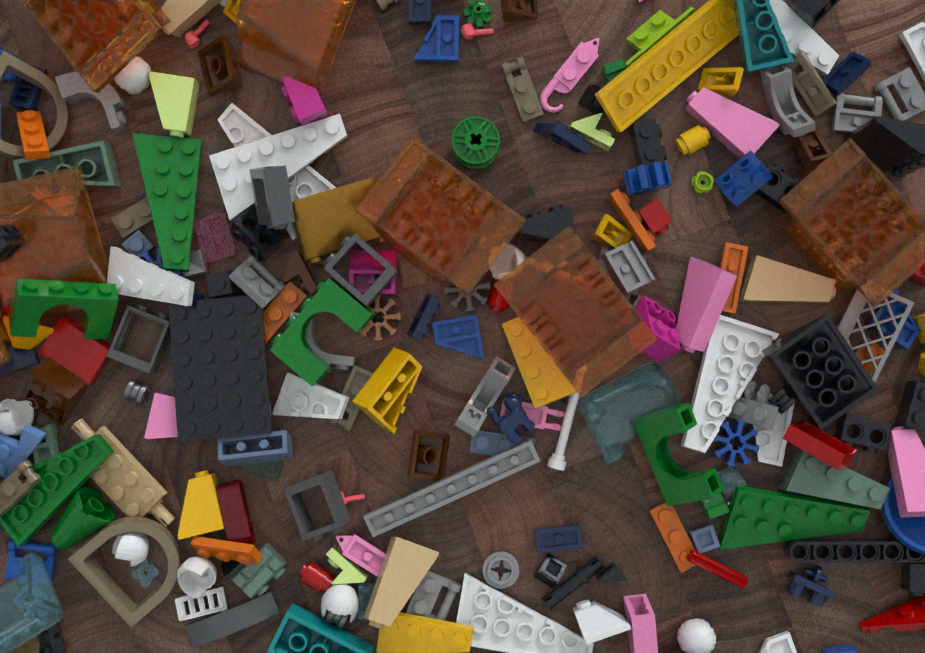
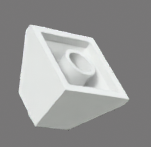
M583 600L576 604L577 607L572 608L586 645L631 629L624 615L596 601Z

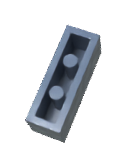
M287 430L218 438V461L225 467L293 460L292 436Z

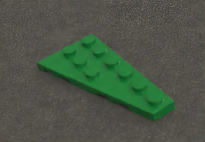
M132 133L164 268L166 271L189 272L202 140Z
M101 434L94 435L72 446L67 451L58 453L53 458L33 466V471L42 478L41 482L0 518V524L18 547L25 545L114 453V450Z
M736 485L729 507L730 512L727 513L719 538L721 547L718 548L723 550L864 531L871 510L866 506Z

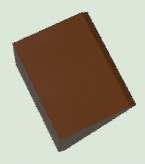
M226 35L219 36L198 51L208 95L243 87L233 44Z
M415 429L407 477L443 479L450 435Z

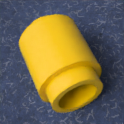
M696 125L680 134L679 138L675 140V144L683 156L686 154L691 155L709 145L708 139L711 136L705 126Z

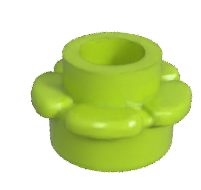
M704 171L698 172L691 180V184L697 193H708L713 188V177Z

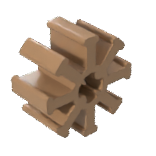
M381 295L375 299V308L372 309L370 306L368 308L374 313H383L384 316L382 318L384 321L382 323L378 321L374 323L373 320L375 318L373 317L370 323L360 332L363 336L368 337V333L376 327V337L374 338L376 341L384 340L382 338V327H385L391 336L398 332L397 329H393L388 324L389 320L402 321L400 313L387 314L394 306H397L391 298L385 307L381 308V299L383 298Z

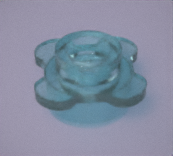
M146 559L140 563L137 569L131 572V576L133 579L140 581L141 586L146 588L151 585V581L155 577L159 576V569Z

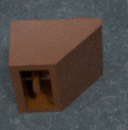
M48 358L31 373L25 400L31 401V407L40 410L50 420L56 421L63 426L83 398L87 382L51 358Z

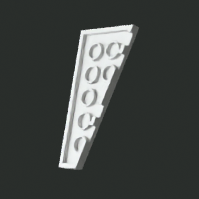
M233 103L218 118V122L234 147L272 136ZM310 166L304 167L288 180L292 201L336 188ZM288 223L286 230L292 240L295 241L297 238L292 223Z
M337 114L209 155L229 220L232 222L242 212L255 205L249 169L286 165L288 180H290L301 169L312 164L315 159L323 153H327L348 137L341 115Z
M720 315L703 353L691 402V409L697 425L684 432L681 447L706 453L719 432L721 424L732 411L731 408L736 400L740 398L748 382H750L757 371L759 363L765 357L762 351L777 339L779 333Z
M464 573L456 623L474 626L472 647L506 653H592L594 644L586 645L581 635Z

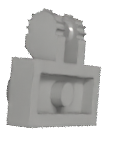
M754 381L748 382L744 393L745 398L740 397L736 400L728 417L773 430L779 407L767 404L771 391L769 385H761L757 395L758 401H755L758 384Z

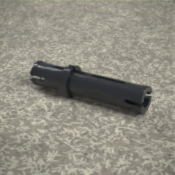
M594 556L583 567H577L574 574L546 596L542 597L543 602L552 610L553 607L584 583L588 584L590 582L589 579L604 569L605 566L597 556Z

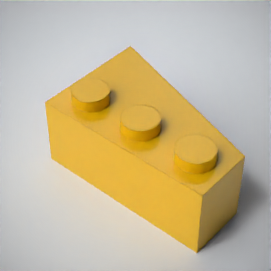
M393 347L352 402L379 427L395 434L397 427H395L400 413H404L406 407L403 405L408 393H412L422 366L410 353Z

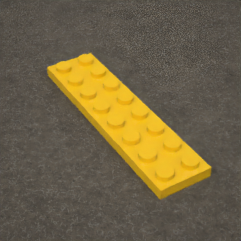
M709 0L595 94L617 132L624 131L739 35L734 0Z

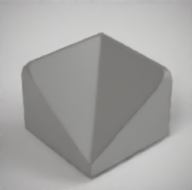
M197 250L191 252L189 272H182L184 278L209 273L204 251Z

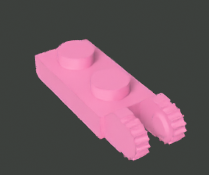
M503 401L500 411V417L510 412V410H508L505 407ZM522 402V408L526 411L528 418L535 423L534 428H548L561 431L562 426L560 424L545 423L547 414L564 417L565 412L548 409L547 406L535 409L532 403Z

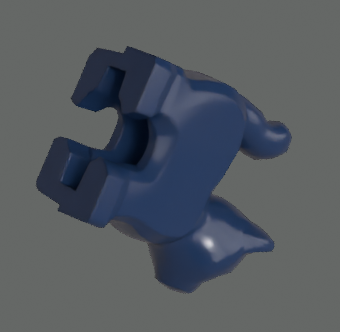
M508 394L502 397L505 407L510 410L508 414L502 417L499 416L495 408L489 407L487 409V413L491 414L495 425L501 432L507 435V438L512 443L521 437V434L517 432L519 426H522L525 431H529L535 426V423L528 418L526 411L522 408L523 397L520 394Z

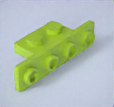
M690 7L676 20L659 10L627 37L628 44L638 52L625 62L626 68L696 11L695 8Z

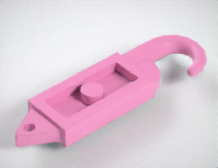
M599 38L586 43L581 42L543 89L539 102L545 111L556 113L564 107L562 104L558 107H551L547 100L554 90L561 94H568L573 90L598 59Z
M355 533L353 535H335L342 549V555L378 577L386 553Z

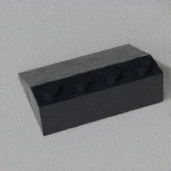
M876 116L844 137L843 142L883 171L891 172L892 176L906 177L907 174L914 173L925 166V124Z
M828 314L781 337L762 351L779 378L788 388L790 394L798 398L796 402L810 423L821 430L879 390Z

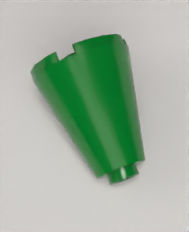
M82 487L74 493L51 533V541L56 548L63 550L71 548L107 526L115 518V511L109 501L105 503L101 499L103 495L100 492L89 487Z

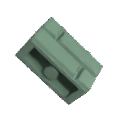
M269 543L259 550L263 556L260 564L250 563L245 565L232 578V581L251 599L256 594L260 597L270 587L267 582L272 577L277 580L285 571L283 566L287 561Z

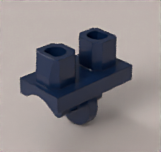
M815 565L812 569L805 567L803 574L808 575V579L792 571L789 572L787 576L791 579L788 588L789 593L802 598L806 587H808L812 591L807 601L819 607L823 606L827 597L833 598L834 591L817 583L818 581L823 583L827 581V576L822 575L821 566Z

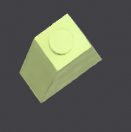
M149 71V79L163 129L170 133L171 137L183 138L184 136H191L200 84L195 78Z

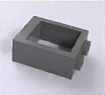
M286 165L249 169L259 225H267V229L274 228V230L288 228V223L295 222Z
M354 234L352 237L348 235L340 244L342 248L337 254L332 253L326 259L324 269L364 305L369 307L399 272L357 234ZM356 244L361 246L386 268L363 295L334 270Z
M137 303L135 307L127 305L106 357L144 372L156 374L170 339L169 316L161 312H157L156 315L148 312L150 308ZM136 315L165 325L150 362L122 351Z
M332 469L283 488L303 541L312 538L313 542L326 537L325 533L329 531L332 532V535L345 530L344 525L352 521ZM321 485L334 522L314 529L300 492Z

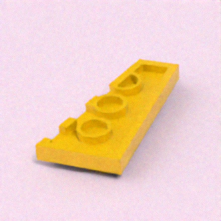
M523 315L502 324L535 409L578 392Z
M400 612L390 627L383 625L382 629H379L376 653L470 652L474 626Z

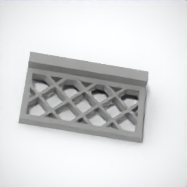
M862 278L837 328L852 350L866 347L870 359L861 363L872 362L875 371L871 378L875 383L914 302L872 284L870 280ZM875 291L881 294L884 303L872 307L869 300L871 292ZM899 302L906 305L903 314L894 316L889 304ZM886 306L890 318L878 322L873 309ZM870 311L874 323L862 327L859 316L861 313ZM892 321L895 331L892 335L884 337L879 325ZM855 324H857L858 329L853 330ZM876 326L880 339L868 342L863 330ZM860 331L864 344L852 347L848 338L850 334ZM891 338L887 345L885 340ZM881 341L885 351L883 355L873 357L869 345ZM880 359V361H879V363H878V365H877L876 362H875V360Z

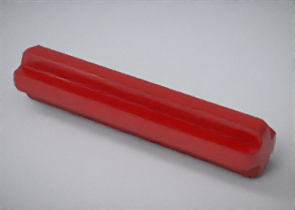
M693 549L689 551L686 557L687 561L740 588L746 587L748 578Z

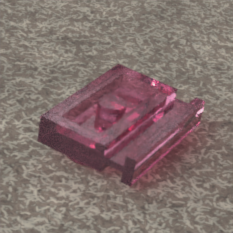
M222 211L200 219H194V226L205 264L238 256L234 238L230 231L231 227L227 212Z

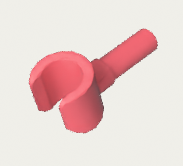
M207 19L197 29L186 33L185 40L191 49L196 48L201 43L198 36L210 24Z
M468 23L462 26L461 32L466 40H471L479 35L494 34V29L474 30L472 23Z
M341 491L345 504L365 499V494L352 495L345 498L343 491Z

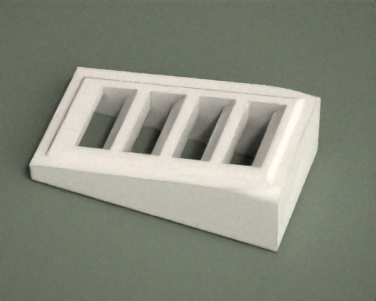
M224 586L207 589L200 598H197L200 609L197 611L194 602L195 598H191L187 594L179 595L175 598L179 621L228 609ZM217 593L219 606H215L213 594ZM203 596H207L209 608H206ZM185 601H188L190 612H187Z

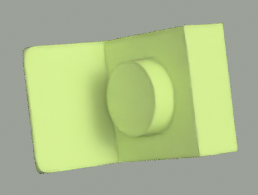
M603 113L572 122L569 128L571 133L583 136L586 141L606 151L610 150L615 141L611 137L612 134L603 129H595Z
M334 544L326 554L329 557L327 560L336 569L340 567L342 571L331 584L363 583L367 579L368 574L355 562L342 555V551Z

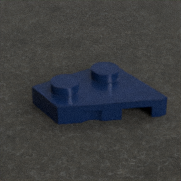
M558 121L556 123H537L533 129V132L537 134L546 133L552 137V142L576 154H588L592 147L585 142L586 139L583 136L568 131L569 127Z

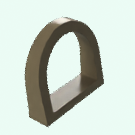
M3 51L0 56V85L6 73L10 72L41 88L54 104L57 116L56 125L52 133L46 138L50 152L60 143L66 131L68 121L66 101L62 99L58 86L46 74ZM0 139L1 156L16 160L25 158L22 146L13 145Z
M131 516L110 522L76 548L68 560L123 620L132 627L161 603L171 592L177 580V571L181 566V552L175 537L162 524L149 518ZM125 532H140L153 537L163 547L168 559L166 579L137 604L133 602L90 555L108 539Z

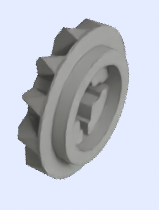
M504 551L493 552L489 555L483 564V576L486 582L498 589H504L513 585L519 576V565L514 556ZM503 560L504 568L511 571L503 572L501 579H499L498 571H494L491 568L499 567V563Z

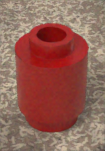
M495 279V282L492 283L486 303L490 306L491 311L503 313V310L509 309L514 290L512 282Z
M313 561L310 565L305 563L298 574L302 577L300 582L316 592L321 591L322 593L327 591L334 579L330 575L331 572Z

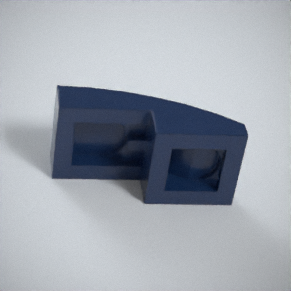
M14 347L1 350L0 376L40 363L35 347L31 350Z

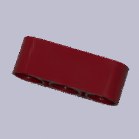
M238 479L218 484L216 492L228 541L255 545V533L242 481Z

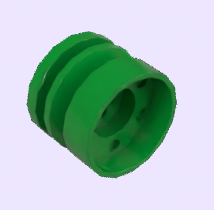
M480 116L468 117L460 121L452 135V151L456 162L464 169L482 171L490 167L496 160L500 146V137L496 126L487 118ZM472 138L475 140L480 139V145L478 146L476 143L472 145Z

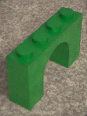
M17 278L9 316L11 337H36L42 314L54 306L68 304L85 310L82 320L84 339L108 340L119 300L116 284Z
M334 278L323 279L316 287L318 292L313 298L309 297L301 306L303 310L298 316L294 315L287 322L288 328L283 334L280 332L273 339V346L270 349L273 354L312 387L318 385L332 367L314 353L308 345L306 332L310 321L320 313L329 312L338 316L358 333L362 332L376 315Z
M689 402L646 413L633 421L667 506L712 499L724 490L715 468L697 472L686 471L674 462L669 453V437L684 433L697 425Z

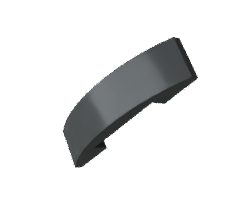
M269 591L260 597H254L245 603L187 624L185 627L193 647H197L257 624L280 613L272 591Z

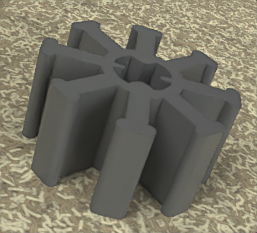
M462 265L461 271H463L464 279L460 280L451 271L448 275V280H452L458 287H444L445 295L459 293L455 301L451 302V306L458 309L459 303L464 298L467 302L466 312H473L474 308L472 307L471 298H475L481 303V306H484L487 298H483L477 291H490V282L476 285L478 279L484 276V271L478 268L474 277L469 279V265ZM469 283L472 285L471 290L473 293L469 294L467 292V295L462 293V285L466 284L467 286Z

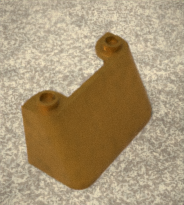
M377 177L292 201L295 218L292 226L304 263L310 262L311 265L323 262V257L328 253L342 248L340 244L348 235L352 237L354 234H357L363 241L376 242V245L388 242L389 237L392 236Z

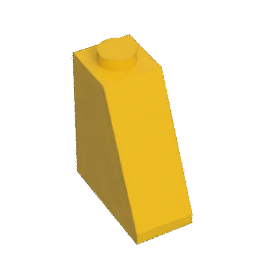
M208 470L195 473V478L188 480L178 530V540L225 528L216 492V486L219 484L216 472L209 474Z

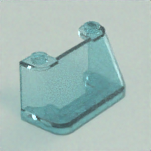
M649 363L581 397L578 400L577 408L606 464L618 461L624 454L622 445L639 437L633 422L635 419L649 412L680 405L681 401L668 374L658 364Z
M29 553L19 560L18 567L23 573L0 586V653L10 652L63 618V607L44 561L40 556Z

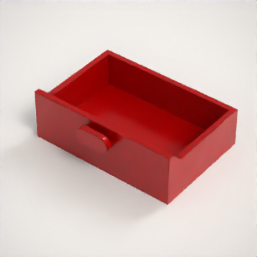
M69 317L58 320L53 333L49 335L39 353L46 358H51L87 382L88 385L96 382L110 358L106 356L111 345L103 339H84L83 327Z
M804 420L800 424H790L782 438L837 470L848 468L857 452V449Z

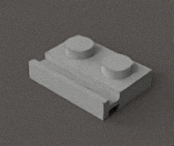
M632 240L602 256L625 296L655 280Z

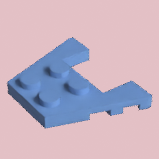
M28 424L22 429L20 441L0 432V477L6 479L17 469L20 463L26 461L44 439L46 433Z

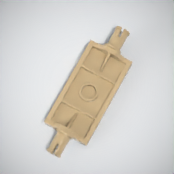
M82 418L73 424L71 429L83 441L94 435L101 434L114 450V453L92 474L91 478L127 517H145L147 514H152L164 527H168L176 519L162 505V498L168 492L105 426L99 428L95 433Z

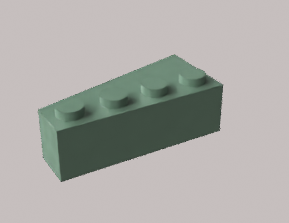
M104 140L49 152L50 158L30 160L21 158L13 160L17 180L20 184L122 187L111 143Z
M798 447L779 485L780 489L876 509L882 508L890 490L889 487L848 468L837 470Z

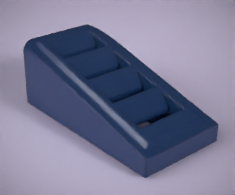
M32 66V67H34V68L40 70V71L43 72L44 74H46V72H47V69H45V68H41V67H37V66ZM18 77L9 105L17 109L37 111L42 89L36 85L26 84V80ZM24 88L32 90L31 93L24 92ZM22 97L29 98L28 101H22Z

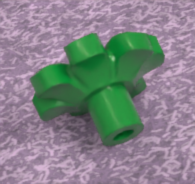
M474 0L468 2L469 8L464 9V16L469 17L467 23L474 25L476 22V27L481 28L483 27V21L487 24L491 22L492 17L488 14L492 12V8L490 5L485 6V0H478L477 4Z

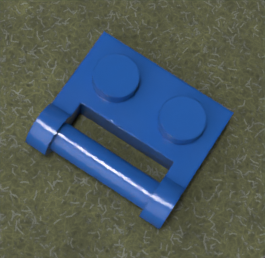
M10 538L4 579L42 585L53 584L58 548L52 543L46 545L27 542L25 545L18 547L13 539ZM19 550L43 553L47 555V560L19 556L18 553Z

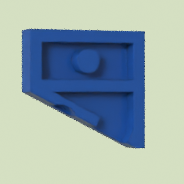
M436 15L431 29L427 32L423 44L415 55V62L458 63L459 16Z
M896 287L890 289V292L896 295L900 293ZM899 302L889 304L894 316L903 314L906 305ZM886 306L877 308L874 312L878 322L890 318ZM911 312L895 341L904 350L910 347L921 331L916 321L912 319ZM872 317L867 322L869 325L874 323ZM892 321L879 325L884 336L892 335L895 331Z
M477 314L432 322L436 345L478 358H485Z

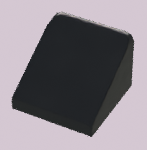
M589 85L578 104L595 115L599 113L604 114L605 111L595 96L601 88L598 85Z
M548 553L535 572L534 577L550 588H554L558 585L568 565Z
M235 560L223 561L221 569L224 578L229 580L245 565Z
M611 563L596 576L600 583L627 580L615 563Z

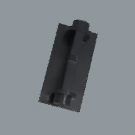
M55 612L45 614L46 616H35L34 631L40 643L39 653H65L63 636L54 638L55 633L61 632L58 615L56 616Z

